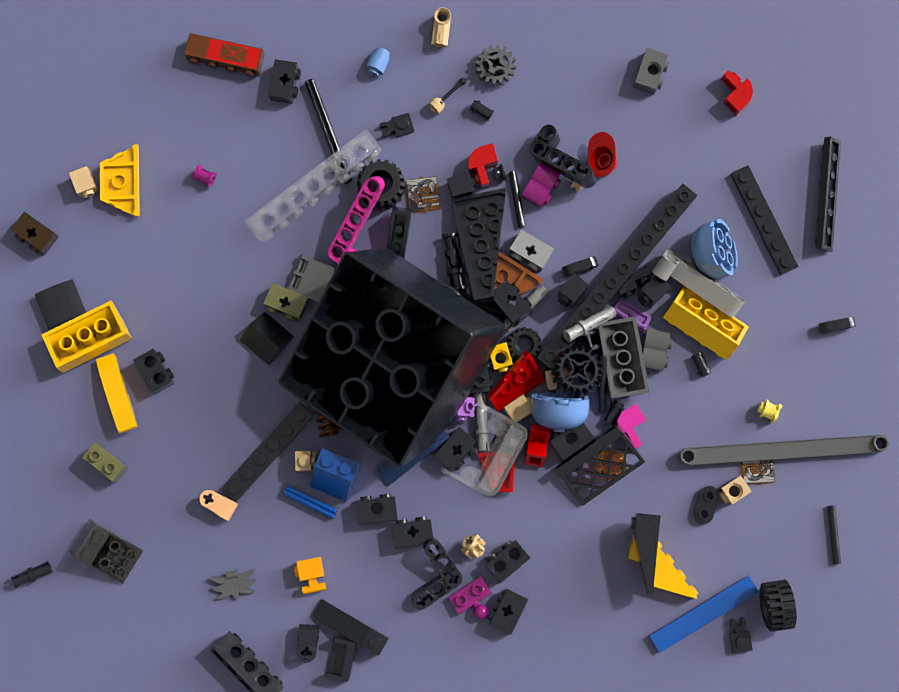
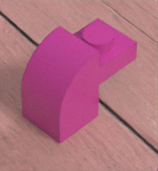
M636 403L624 410L619 415L616 423H619L635 448L643 445L633 429L646 421Z

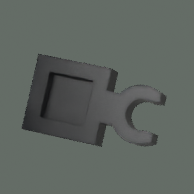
M409 113L392 117V123L390 124L387 122L379 124L380 128H388L386 133H382L383 138L389 137L393 132H395L396 137L414 132Z
M743 617L740 618L741 624L739 626L735 625L734 619H730V626L735 632L729 633L732 653L753 651L750 631H744L743 629L746 625Z

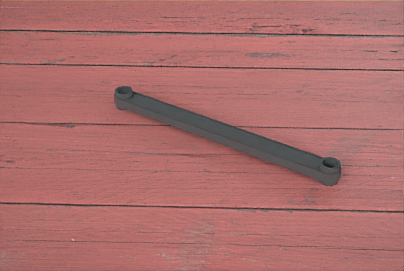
M884 435L691 447L682 449L678 454V459L681 464L689 466L879 453L887 450L889 441ZM877 439H881L883 442L881 449L876 446ZM684 452H689L692 455L690 462L684 461Z

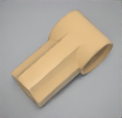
M441 7L435 11L432 46L448 47L451 13L447 8ZM444 14L448 19L442 22L438 20V16Z

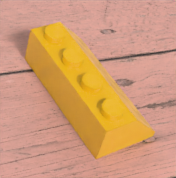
M683 286L663 317L669 324L676 326L686 335L691 336L702 346L709 348L717 356L728 360L738 347L749 327L737 318L728 316L686 286Z
M112 301L104 303L42 334L56 368L62 373L132 339Z

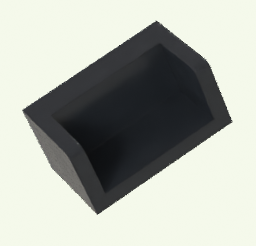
M333 638V646L325 677L349 681L357 646L356 642Z

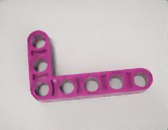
M374 176L364 182L331 243L328 255L336 263L339 264L344 253L358 251L353 248V245L385 187L384 180L381 177ZM371 181L377 183L378 189L376 191L371 188ZM362 198H366L369 201L368 207L362 204ZM353 214L359 216V223L354 222ZM344 231L350 232V240L345 238ZM336 247H339L342 250L341 256L336 254Z

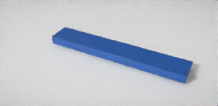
M748 575L652 633L649 637L658 652L661 653L758 594L759 591Z

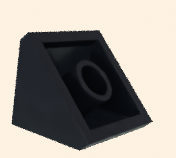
M264 312L249 324L240 341L270 365L294 336Z

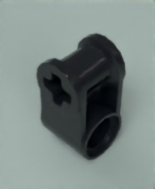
M299 624L298 657L303 662H311L316 657L319 625ZM308 647L309 651L312 652V655L308 656V659H305V655H302V651H306V648Z

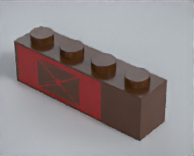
M189 33L184 53L188 62L199 65V63H204L214 69L222 67L232 73L240 71L250 77H254V75L260 76L265 56L261 48Z

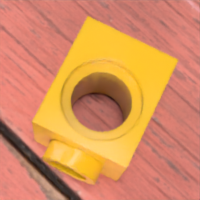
M506 342L496 345L490 356L494 372L504 373L509 371V367L513 366ZM498 354H502L506 357V361L499 364L496 362L495 357Z

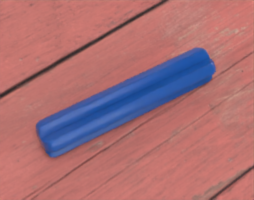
M286 486L283 491L284 496L330 519H334L337 513L336 509L289 486Z

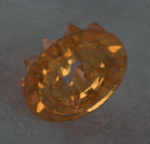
M603 450L598 455V459L608 461L611 451ZM613 451L612 461L623 463V453ZM597 462L596 469L598 473L607 474L608 467H603L605 463ZM614 465L613 472L610 469V475L618 476L622 473V466Z

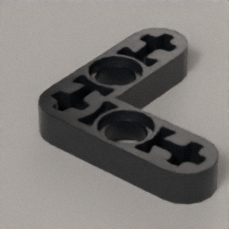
M428 538L423 544V549L440 574L412 594L411 601L417 609L427 608L462 582L461 573L436 538ZM431 544L435 546L439 554H434L430 549ZM441 558L448 560L447 565L444 567L438 566V561ZM450 570L456 578L454 581L450 578L447 571ZM435 584L442 586L438 593L432 592V587ZM427 590H428L429 594L431 595L430 598H429V596H428L427 593H426ZM419 596H421L424 600L422 603H420L417 599Z

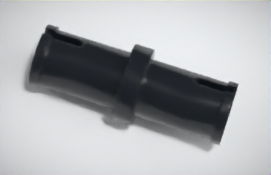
M46 561L34 568L29 567L27 571L12 576V583L15 588H18L30 581H37V578L52 573L53 570L49 561Z

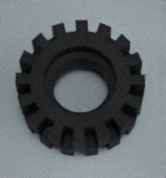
M519 327L512 331L507 340L510 356L515 361L518 360L524 352L517 348V341L520 338H528L532 344L529 352L533 359H535L539 355L542 346L538 333L533 331L532 328Z

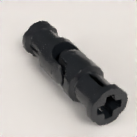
M458 233L443 234L442 239L445 241L446 248L444 251L447 276L450 279V286L464 291L466 286L463 284L462 277L464 274L461 257H459L461 254L457 239L459 235Z

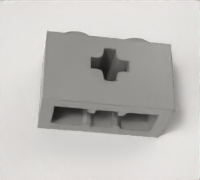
M523 230L519 232L509 249L513 259L519 262L521 260L528 263L527 266L534 271H542L554 251V248ZM530 249H533L534 254H531L530 256L527 255V252Z

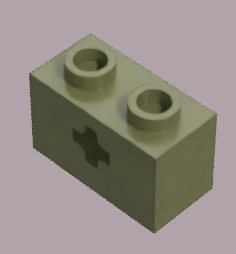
M272 283L263 304L267 307V311L276 315L280 312L285 314L284 318L295 322V319L301 320L309 299L304 295ZM286 300H288L290 306L286 305L285 308H283L281 302H286Z
M95 442L82 457L108 479L116 483L129 468L103 446Z

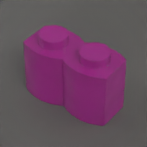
M540 163L522 193L521 198L539 208H542L543 204L547 206L552 197L549 195L551 190H556L561 182V179H559L560 173Z

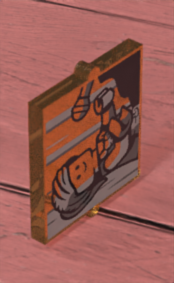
M420 176L417 179L406 180L409 209H413L412 212L424 211L426 213L429 210L441 209L437 176L426 178Z
M774 460L741 462L742 478L746 484L757 483V485H760L761 483L775 482Z

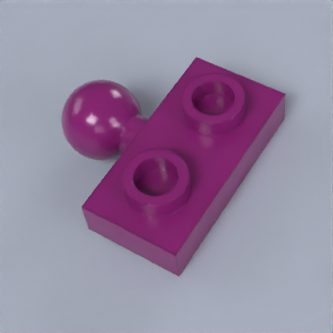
M479 577L450 596L449 599L459 615L473 606L474 617L478 620H483L488 616L489 610L479 602L492 594L482 577Z

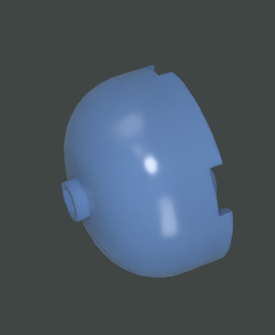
M721 219L706 222L699 226L694 232L691 241L692 257L695 264L703 274L711 278L733 275V270L737 269L738 266L735 241H731L727 233L730 229ZM731 249V253L729 251L725 252L724 250Z
M552 391L534 393L531 398V414L538 424L553 429L554 432H565V429L576 428L586 420L589 413L588 396L582 394L580 398H577L575 393L573 397H570V392L566 394L552 393Z

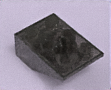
M90 518L69 551L73 558L122 584L143 552L136 545Z

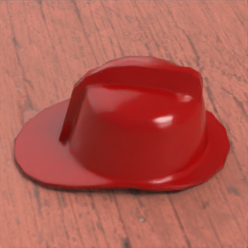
M598 132L588 142V165L592 168L596 177H604L615 170L618 158L613 137L606 132Z

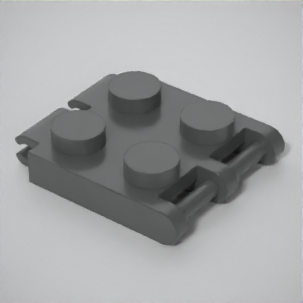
M300 254V261L296 270H293L292 274L294 275L289 286H286V288L318 303L335 268ZM303 261H305L304 266H303L301 272H299V270H300V268H301V266H302ZM298 276V280L295 284V287L293 288V284L296 280V277Z

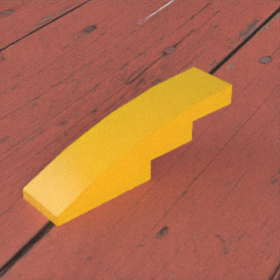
M112 353L96 359L101 381L119 434L137 428L131 400L127 393L123 376L120 373L115 354Z

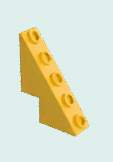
M633 535L627 559L639 562ZM658 541L654 587L697 599L696 595H698L696 589L692 585H687L684 581L686 576L680 569H675L672 565L674 563L673 559L668 553L664 554L660 549L662 545Z

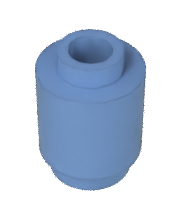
M381 47L373 50L366 65L370 75L375 77L383 75L390 60L389 51Z

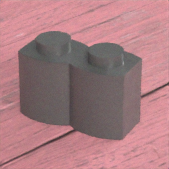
M652 329L646 330L642 349L645 369L662 372L664 368L668 367L669 357H666L667 349H671L673 338H670V333Z

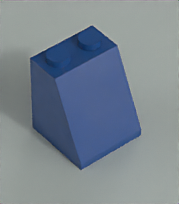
M322 448L314 467L310 487L347 501L361 465Z

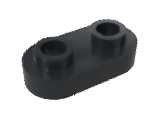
M706 486L699 492L693 516L700 524H707L713 519L719 500V492L715 487ZM708 492H711L713 494L712 499H708L706 497V494ZM703 510L707 512L706 518L701 516Z

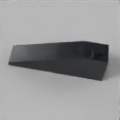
M394 206L391 213L386 248L405 259L413 209Z
M635 513V517H631L630 528L633 529L646 593L653 595L661 516Z
M321 599L312 615L378 656L389 639L388 636Z

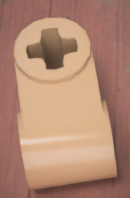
M206 490L200 495V503L204 507L227 521L230 520L238 506V503L212 490ZM212 494L214 501L207 504L205 496Z

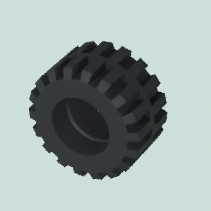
M376 159L377 162L373 163V161H370L368 166L364 165L362 167L363 170L359 171L357 189L359 192L364 182L371 177H388L392 181V187L387 193L380 195L374 206L377 210H381V208L388 210L390 206H396V203L400 202L402 195H404V176L395 163H389V160L382 162L381 159ZM362 198L363 203L369 205V201L366 198Z
M784 579L761 583L759 589L760 607L767 629L770 632L794 629L797 622V610L794 594L788 581Z

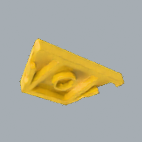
M134 144L132 148L119 152L112 158L100 162V200L135 217H140L138 144Z

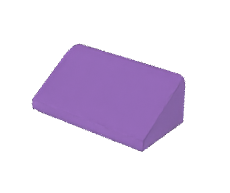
M619 298L614 306L616 317L610 320L636 316L639 337H641L652 316Z

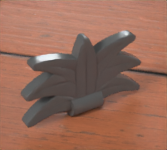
M254 569L245 573H238V570L226 572V575L223 577H210V580L221 584L212 587V590L222 593L216 599H223L232 594L234 599L238 600L239 593H254L255 590L248 589V587L256 579L245 580L254 572Z

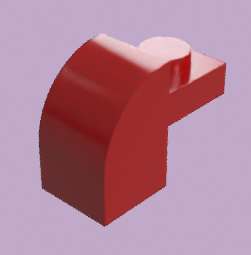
M728 70L722 76L721 81L732 93L725 99L723 104L737 116L750 102L753 95V87L748 78L742 83L740 77L735 72L732 73Z
M493 143L478 147L469 157L468 172L476 171L474 178L476 184H480L481 189L489 187L485 169L498 165V158Z
M531 425L524 465L544 467L551 433L550 428L542 425Z

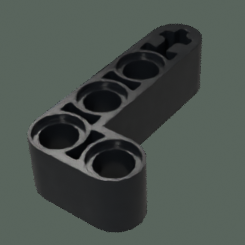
M550 124L543 126L530 145V152L535 161L548 166L582 187H593L597 180L592 168L557 149L560 136L556 128ZM554 134L551 138H547L548 135ZM543 149L541 153L536 154L538 150ZM554 158H559L557 161L552 162ZM570 166H574L572 170H567Z

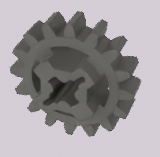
M499 44L496 45V49H493L491 45H489L488 51L483 48V55L478 54L477 58L480 61H476L475 66H478L476 73H481L480 80L486 78L485 84L491 81L493 86H495L496 82H499L500 86H502L503 80L509 82V76H514L512 70H516V65L513 64L516 59L514 57L510 58L512 51L507 53L505 46L502 50L499 49ZM504 58L507 60L508 66L504 63ZM498 63L499 66H496V68H494L493 65ZM483 64L488 67V72L484 70Z

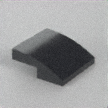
M73 279L35 294L48 329L58 327L86 313Z

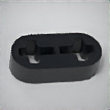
M596 256L568 264L562 267L564 277H569L573 273L579 274L596 268L599 265Z
M854 317L818 324L820 334L856 327Z

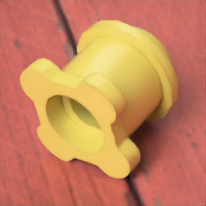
M766 399L765 402L761 401L757 412L760 413L759 417H766L770 419V423L776 422L782 405H774Z

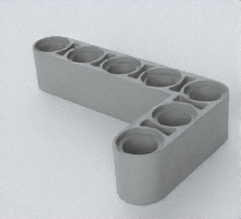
M667 249L652 270L656 276L665 281L671 276L730 317L734 318L745 303L740 296L715 279L703 274L697 267L672 250Z

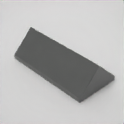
M636 316L606 321L599 325L598 329L603 356L607 357V379L611 399L629 398L649 393Z

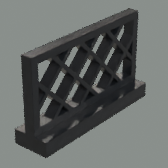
M616 423L555 466L554 471L562 478L583 506L644 464L645 460L623 432L619 423ZM620 437L626 442L625 450L614 448V442ZM602 450L611 451L610 460L598 459L599 452ZM613 451L625 453L623 463L612 461ZM626 455H636L639 461L634 465L626 464ZM586 461L595 462L594 472L582 470L583 463ZM597 462L609 464L607 474L596 472ZM611 465L622 466V473L618 476L610 475ZM570 472L580 473L578 483L570 482L566 475ZM582 473L593 475L592 485L580 483ZM595 476L607 477L606 484L602 487L595 486ZM580 487L591 488L590 495L585 499L579 494Z

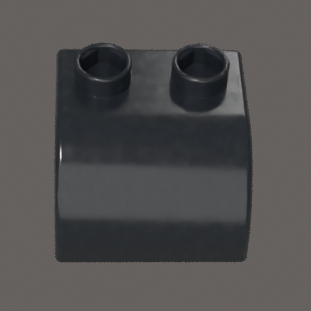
M386 247L346 252L337 265L278 380L279 385L386 460L400 467L416 458L430 446L457 414L505 331V325Z

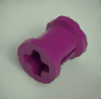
M199 164L193 172L192 180H198L210 188L216 179L217 173H211L203 169L202 165Z

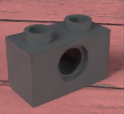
M646 48L633 88L655 94L657 89L660 90L664 80L661 78L662 72H666L669 61H666L668 54ZM648 69H655L657 74H649Z

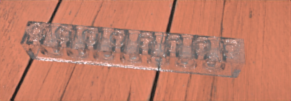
M365 129L248 218L245 223L259 241L266 242L274 236V232L278 229L286 228L289 225V221L294 217H300L308 206L313 207L320 201L319 198L324 194L329 195L332 193L337 184L345 183L350 178L349 175L353 172L361 171L366 162L378 158L382 149L368 130ZM364 149L365 153L363 156L357 157L356 151ZM342 161H350L349 166L347 168H341L340 165ZM328 172H334V177L331 180H326L325 178ZM318 183L319 189L314 192L311 191V185ZM298 195H304V200L301 203L295 202V198ZM283 206H288V213L284 215L280 214L281 208ZM272 217L274 219L273 224L266 226V219Z

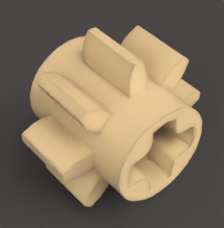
M478 534L475 536L468 535L462 541L463 548L461 551L469 559L472 557L479 558L485 551L483 546L486 543Z

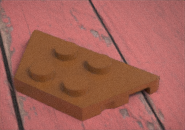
M499 251L495 289L508 280L510 284L514 283L519 288V295L521 296L543 282L544 279Z

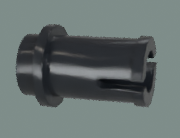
M474 100L469 108L472 114L476 113L489 121L494 110L481 104L480 100Z
M703 352L691 356L698 370L697 375L705 377L711 374L710 370L712 368L708 366Z
M616 400L610 403L611 407L604 421L611 425H615L621 411H624V404Z

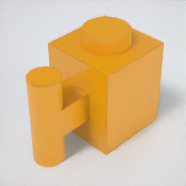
M321 557L297 561V566H294L296 578L299 577L300 581H309L308 586L302 587L303 594L326 590L325 582L317 584V578L324 576Z

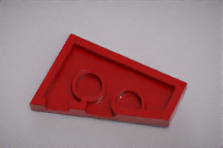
M528 350L521 355L487 395L497 412L545 381Z

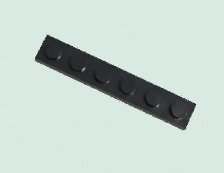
M830 136L824 137L822 147L823 159L819 185L820 198L818 201L817 236L815 238L816 249L824 252H833L841 141Z
M749 165L732 172L730 175L779 274L783 275L798 268L799 266Z
M298 403L222 490L237 502L314 415Z

